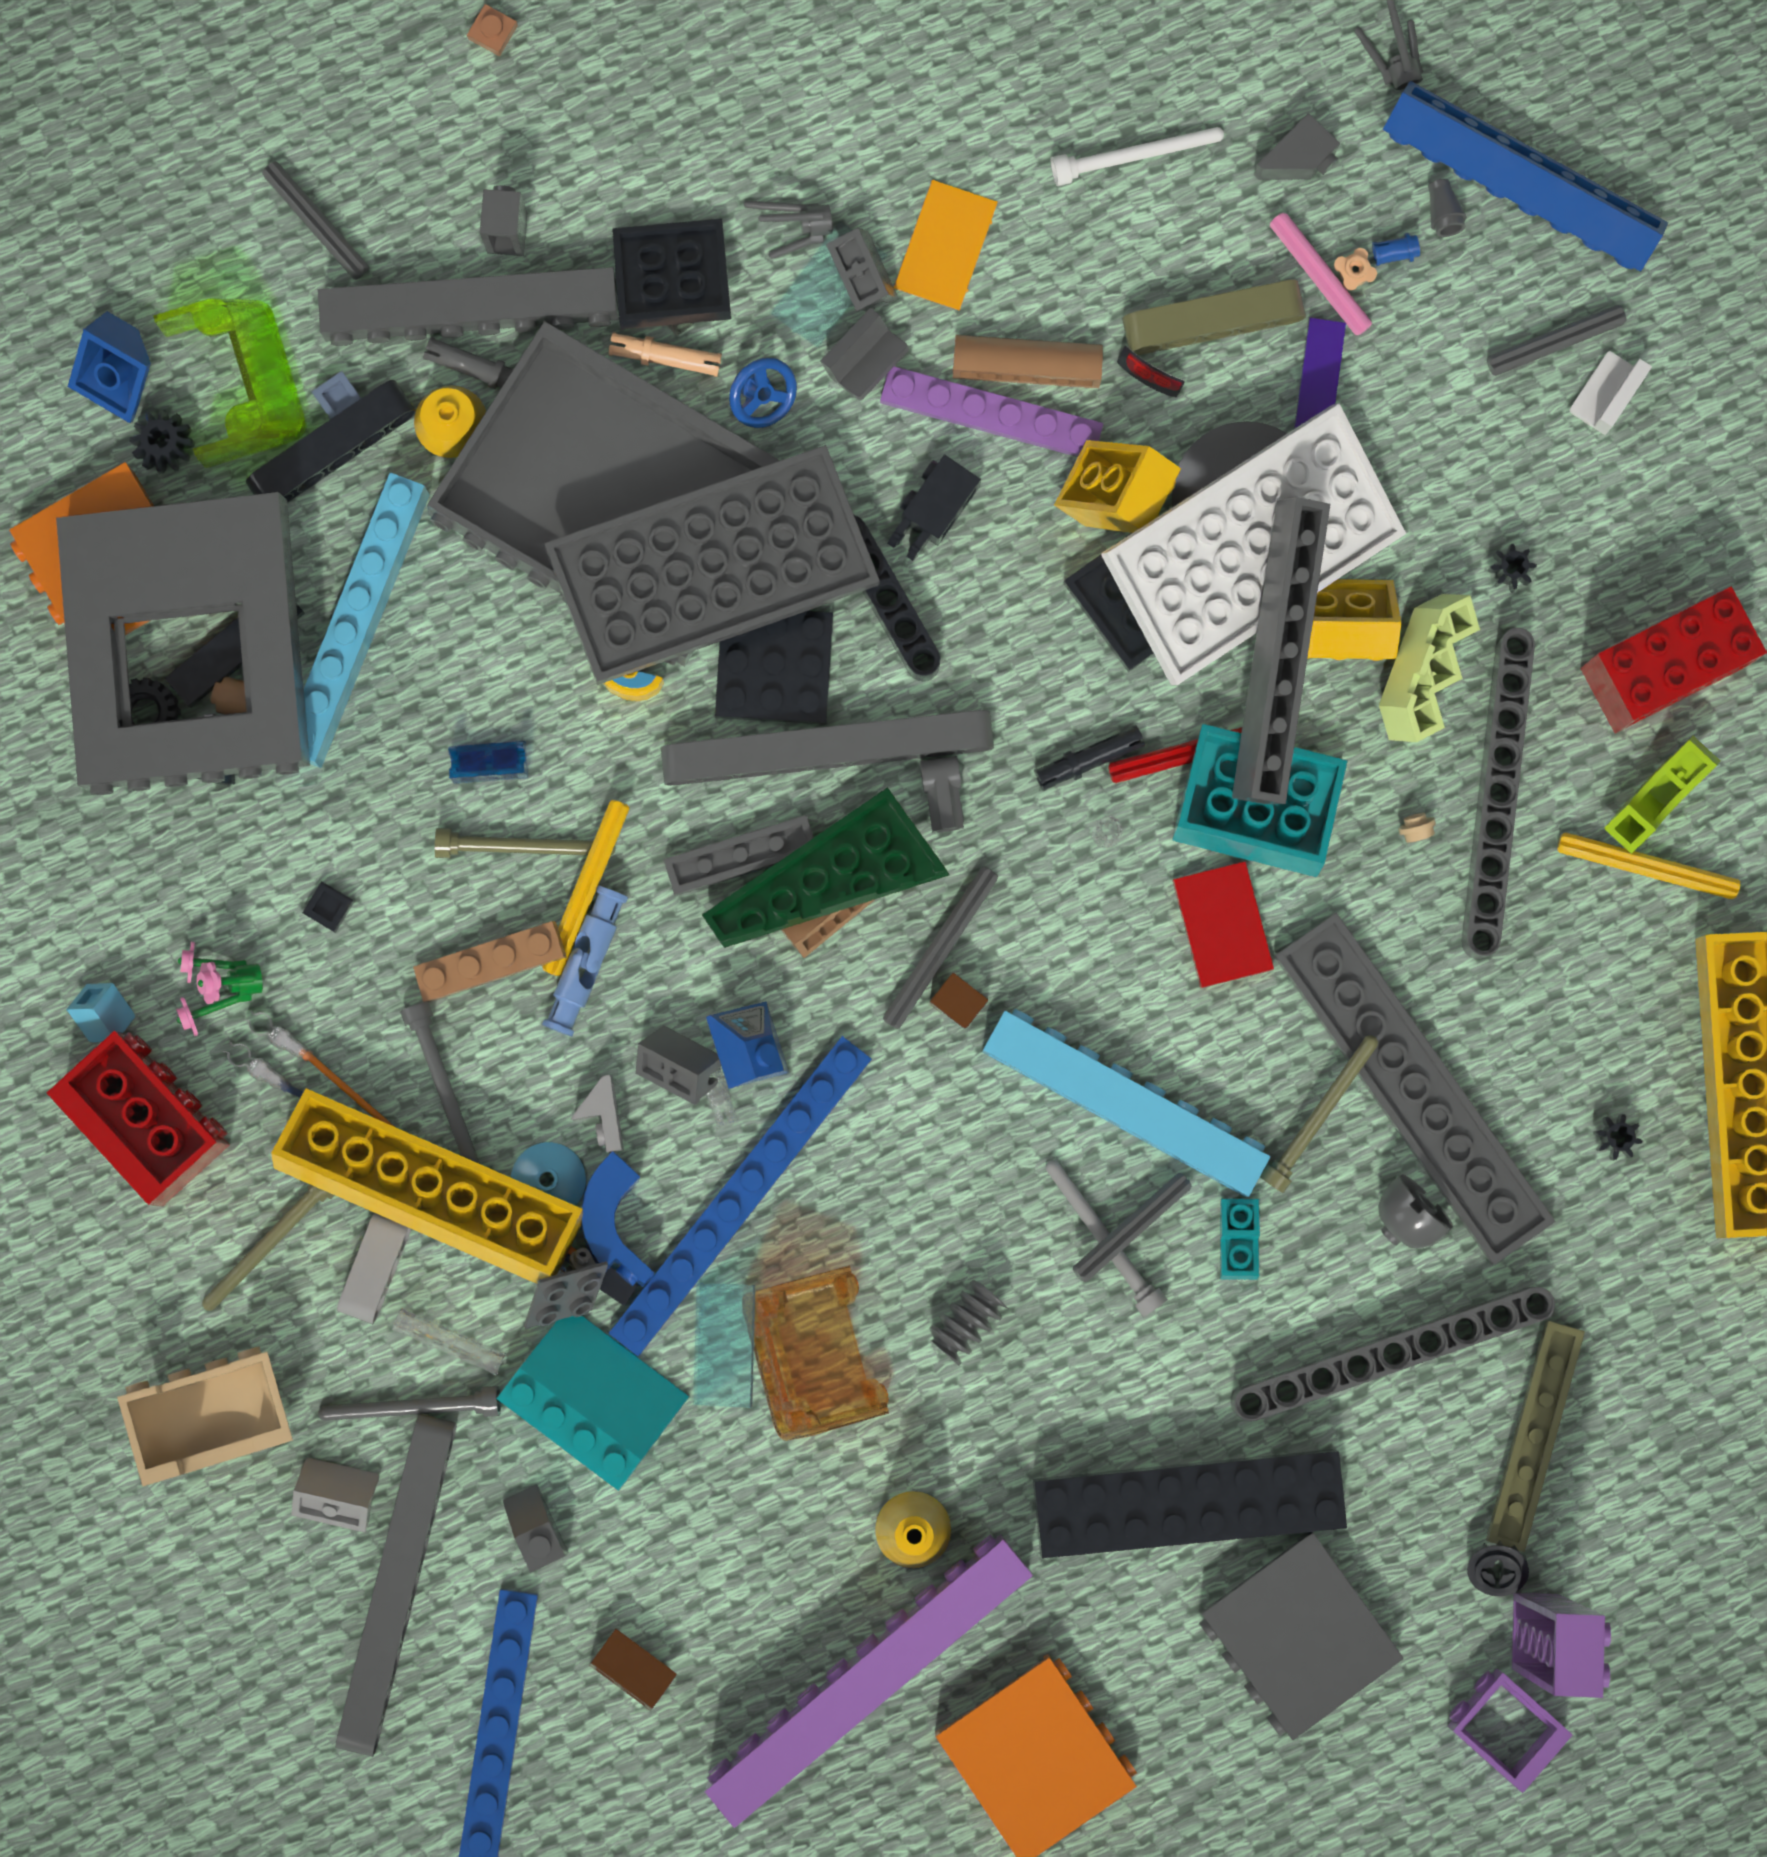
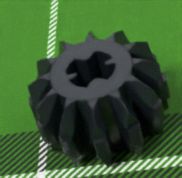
M161 409L157 419L150 412L146 413L145 419L148 423L144 426L136 422L134 425L135 429L141 434L130 437V442L138 446L132 452L133 456L136 459H143L142 466L147 470L155 466L159 474L165 473L168 463L174 471H179V464L176 460L180 457L184 461H190L191 457L184 449L195 447L193 439L188 438L192 432L191 427L188 424H182L183 419L177 413L169 418L168 412ZM164 435L167 438L165 441L168 444L160 448L157 445L159 444L157 439Z

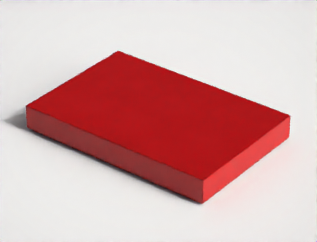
M1246 861L1172 880L1200 989L1274 970Z

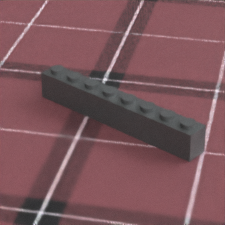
M613 267L317 289L320 333L325 342L331 341V345L348 346L353 344V340L367 339L370 343H386L390 341V337L404 336L406 340L418 341L426 339L427 334L441 333V336L445 338H457L463 336L464 331H478L480 335H495L500 333V329L515 328L516 332L527 333L536 331L537 326H542L544 321L559 330H567L573 328L574 323L589 322L591 327L609 326L611 321L619 320L616 276Z
M1302 497L1277 500L1234 780L1233 799L1260 804H1286L1331 505L1329 503Z

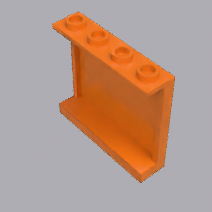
M126 462L9 529L15 541L10 543L13 551L21 562L28 561L33 570L29 574V578L40 594L46 592L52 603L47 608L58 625L65 624L56 518L154 507L133 469ZM149 621L125 623V635Z
M1048 1654L1043 1657L1044 1660L950 1725L947 1723L935 1731V1737L1016 1857H1037L1137 1787L1131 1778L1137 1772L1125 1754L1118 1758L1110 1745L1115 1742V1739L1103 1722L1096 1726L1088 1714L1094 1709L1082 1690H1079L1077 1693L1073 1692L1067 1683V1680L1072 1675L1062 1660L1058 1658L1053 1661Z

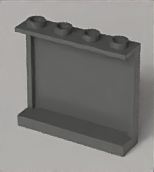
M1305 1532L1297 1538L1298 1542L1208 1608H1201L1199 1610L1204 1617L1199 1622V1625L1209 1639L1213 1642L1219 1638L1227 1649L1221 1654L1234 1673L1241 1669L1250 1681L1244 1685L1245 1689L1257 1705L1262 1701L1265 1702L1272 1712L1266 1718L1278 1735L1281 1736L1287 1733L1292 1740H1295L1404 1659L1313 1532Z

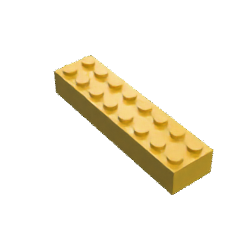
M1767 932L1703 935L1695 939L1716 1238L1767 1236Z
M305 1088L271 1152L274 1169L536 1284H538L540 1279L558 1274L582 1225L583 1209L307 1088Z

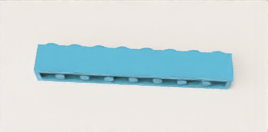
M389 473L304 687L310 764L322 768L430 496L425 485L393 473Z
M1014 1009L1012 1014L1004 1011L982 1051L984 1054L1244 1197L1250 1196L1270 1159L1269 1155L1263 1153L1265 1149L1263 1144L1247 1136L1241 1141L1230 1135L1232 1128L1215 1118H1212L1210 1123L1197 1116L1199 1110L1182 1100H1179L1177 1105L1163 1098L1166 1091L1147 1081L1144 1087L1131 1080L1133 1073L1113 1063L1111 1068L1098 1062L1099 1054L1082 1045L1079 1046L1078 1050L1064 1043L1067 1037L1058 1031L1047 1027L1045 1032L1032 1026L1031 1024L1034 1019L1017 1009Z

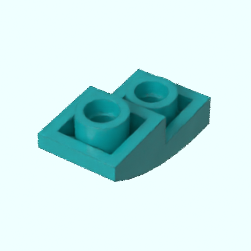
M1221 1199L1220 1280L1259 1279V1199Z

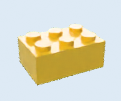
M1086 440L1054 506L1086 527L1134 533L1159 516L1167 496L1175 487V480L1181 468L1150 446Z

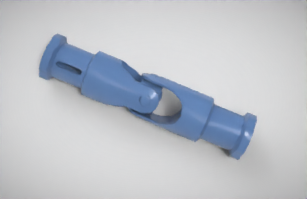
M599 885L596 889L598 896L590 915H585L572 952L553 994L556 999L549 1017L544 1019L542 1023L545 1027L571 1037L574 1034L572 1028L579 1010L584 1008L604 956L617 929L614 924L621 906L628 900L627 896ZM579 968H582L585 972L583 977L579 979Z

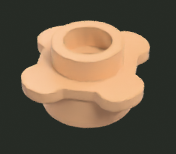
M1363 248L1355 249L1354 253L1347 257L1340 256L1334 262V268L1336 271H1339L1343 287L1347 290L1353 291L1357 286L1365 283V281L1373 282L1377 276V270L1371 267L1367 259L1368 252ZM1357 266L1359 271L1353 272L1352 267Z

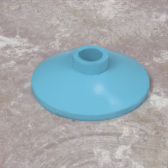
M553 1142L539 1143L526 1149L516 1160L511 1172V1178L575 1206L582 1198L586 1186V1173L579 1157L568 1147ZM550 1172L554 1176V1182L549 1187H544L540 1182L542 1174Z

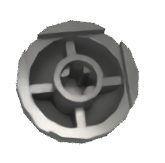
M1404 1174L1394 1179L1382 1193L1378 1210L1379 1217L1385 1226L1381 1229V1232L1396 1246L1402 1242L1409 1248L1424 1249L1431 1247L1448 1234L1453 1228V1224L1440 1205L1437 1203L1434 1206L1423 1195L1427 1192Z

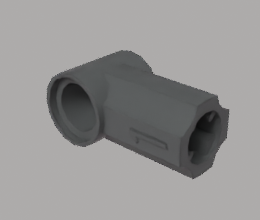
M957 756L921 760L920 769L924 794L927 793L932 833L964 829L962 804L959 795L961 779Z

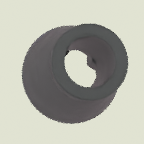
M1438 179L1428 185L1431 228L1436 230V234L1439 237H1450L1462 232L1465 229L1467 216L1451 188L1450 181L1448 179Z

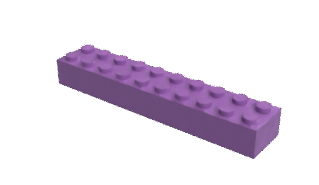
M991 1534L985 1537L973 1548L976 1555L966 1564L962 1559L953 1564L944 1573L947 1580L940 1586L935 1588L933 1584H930L914 1598L917 1605L908 1613L903 1608L896 1612L885 1622L887 1630L878 1638L874 1633L869 1635L856 1647L858 1655L850 1662H847L844 1658L838 1661L826 1672L828 1680L819 1688L815 1683L811 1684L797 1697L796 1703L798 1705L790 1712L786 1708L780 1710L767 1722L769 1724L766 1727L768 1729L767 1732L761 1737L756 1732L738 1746L739 1750L736 1752L738 1756L729 1762L725 1757L708 1772L705 1793L734 1828L1033 1576L1027 1565L1001 1534L995 1539Z

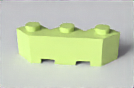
M1441 594L1414 608L1379 703L1389 740L1419 742L1445 728L1435 693L1463 679L1453 644L1480 630L1470 595Z

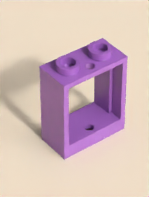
M1496 1668L1493 1673L1487 1671L1479 1678L1474 1685L1476 1693L1468 1702L1462 1700L1455 1706L1449 1715L1452 1721L1447 1727L1514 1787L1524 1793L1573 1734L1509 1677ZM1500 1686L1504 1687L1547 1726V1729L1511 1770L1464 1729Z

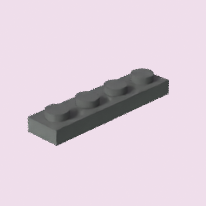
M807 815L663 860L674 895L678 896L771 867L814 837Z

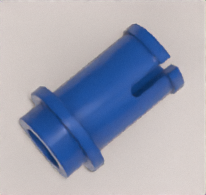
M1405 233L1402 238L1372 242L1376 266L1408 259L1409 262H1414L1415 257H1420L1417 235L1410 236L1409 233Z

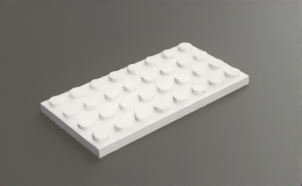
M1340 403L1329 406L1101 553L1171 685H1179L1257 633L1277 500L1302 497L1331 504L1318 592L1406 534Z

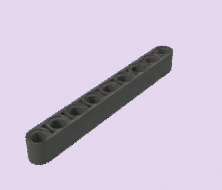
M1513 628L1507 631L1497 642L1495 648L1461 940L1464 952L1474 959H1483L1495 953L1500 946L1535 651V640L1532 634L1523 628ZM1507 640H1518L1523 646V654L1520 656L1511 654L1507 649ZM1510 675L1517 679L1519 683L1518 692H1510L1504 688L1503 676ZM1500 712H1508L1513 716L1515 720L1513 729H1506L1500 725L1498 721ZM1496 748L1505 749L1510 754L1511 761L1508 766H1503L1496 762L1494 758ZM1491 785H1499L1505 789V802L1499 803L1491 798ZM1488 821L1496 822L1501 826L1502 836L1500 839L1495 840L1487 835L1485 826ZM1483 858H1490L1496 862L1498 866L1496 876H1488L1482 871L1481 862ZM1479 895H1487L1492 899L1494 908L1491 913L1486 914L1479 910L1477 906ZM1480 931L1488 936L1490 944L1486 951L1478 950L1474 946L1472 938L1475 932Z
M977 710L676 743L662 746L660 749L664 785L675 786L984 752L994 749L990 711Z
M1523 1288L1240 1387L1234 1392L1231 1398L1232 1410L1241 1419L1257 1421L1544 1321L1554 1312V1297L1545 1288ZM1533 1293H1537L1543 1300L1542 1310L1536 1315L1530 1313L1526 1306L1527 1298ZM1499 1305L1505 1308L1508 1315L1506 1323L1501 1327L1495 1326L1490 1317L1491 1311ZM1461 1318H1466L1472 1324V1332L1468 1338L1462 1340L1455 1333V1325ZM1427 1330L1432 1331L1437 1339L1435 1348L1430 1352H1425L1419 1345L1421 1334ZM1390 1343H1396L1401 1349V1357L1395 1364L1387 1363L1383 1356L1384 1348ZM1360 1355L1365 1361L1366 1368L1362 1375L1354 1377L1348 1371V1361L1351 1357ZM1318 1368H1325L1330 1374V1382L1323 1389L1314 1387L1311 1379L1312 1374ZM1289 1380L1295 1389L1294 1396L1290 1400L1282 1402L1276 1396V1387L1281 1381ZM1252 1392L1258 1397L1259 1406L1254 1413L1245 1414L1240 1408V1400L1243 1395Z
M419 1414L416 1420L335 1748L371 1757L375 1755L456 1433V1422Z

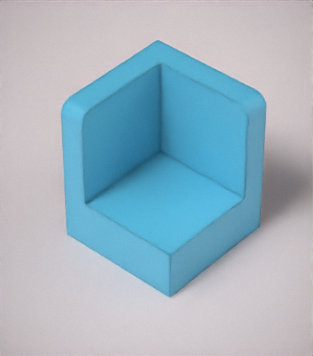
M113 983L86 984L66 1009L90 1042H102L114 1030L123 1033L135 1018L134 1012Z

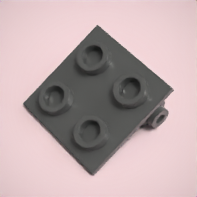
M584 1248L572 1252L569 1259L570 1265L566 1268L565 1273L538 1281L524 1328L528 1329L539 1325L548 1326L556 1320L571 1316L580 1317L592 1311L608 1266L607 1261L596 1264L590 1252Z

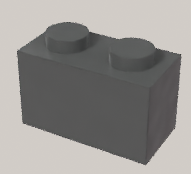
M499 185L494 186L493 190L483 189L480 235L487 254L524 256L528 213L521 192H516V189L513 187Z

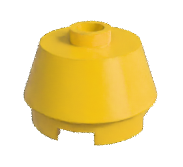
M449 385L436 388L420 401L414 416L416 435L421 444L431 453L440 457L456 458L485 415L486 409L480 398L464 387Z

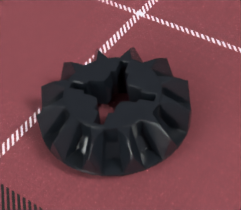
M1499 1541L1496 1545L1491 1546L1484 1543L1480 1550L1472 1551L1469 1563H1467V1573L1472 1585L1482 1593L1491 1596H1507L1516 1593L1526 1584L1529 1577V1566L1526 1555L1519 1553L1515 1545L1508 1547ZM1497 1560H1501L1503 1565L1499 1578H1496L1493 1569Z

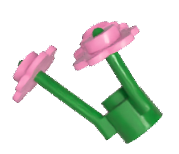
M191 942L190 950H182V957L178 959V963L181 964L180 972L188 973L187 983H191L193 966L200 967V972L197 975V988L199 993L204 996L205 1002L210 1005L190 1012L185 998H180L183 1007L176 1009L178 1014L177 1023L182 1024L184 1030L191 1028L195 1037L198 1036V1032L193 1019L239 1002L252 1001V994L262 993L263 990L262 974L258 963L247 965L246 960L224 961L193 958L195 942ZM216 968L231 969V971L227 972L226 977H221ZM222 985H228L230 993L237 992L234 996L218 1001L220 998L219 989Z

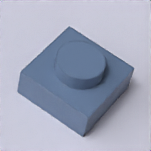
M342 371L311 391L330 419L361 399Z

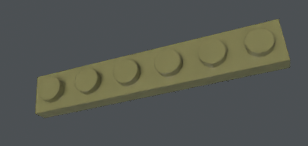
M1545 1321L1487 1532L1486 1541L1497 1544L1501 1541L1504 1546L1512 1547L1515 1545L1518 1551L1525 1552L1585 1331Z

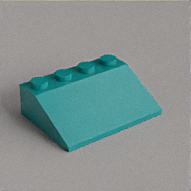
M1202 724L1172 841L1317 877L1325 864L1348 760L1294 747L1286 804H1260L1233 799L1232 794L1242 733Z
M571 1316L556 1321L496 1399L619 1491L690 1396L584 1316Z

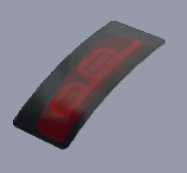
M1124 346L1117 360V363L1132 377L1165 395L1177 398L1185 383L1184 380L1154 367L1127 346Z

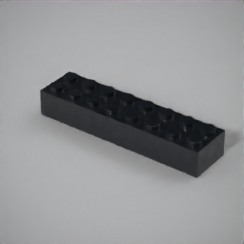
M1334 1449L1033 1479L1039 1549L1042 1559L1347 1528L1339 1451Z

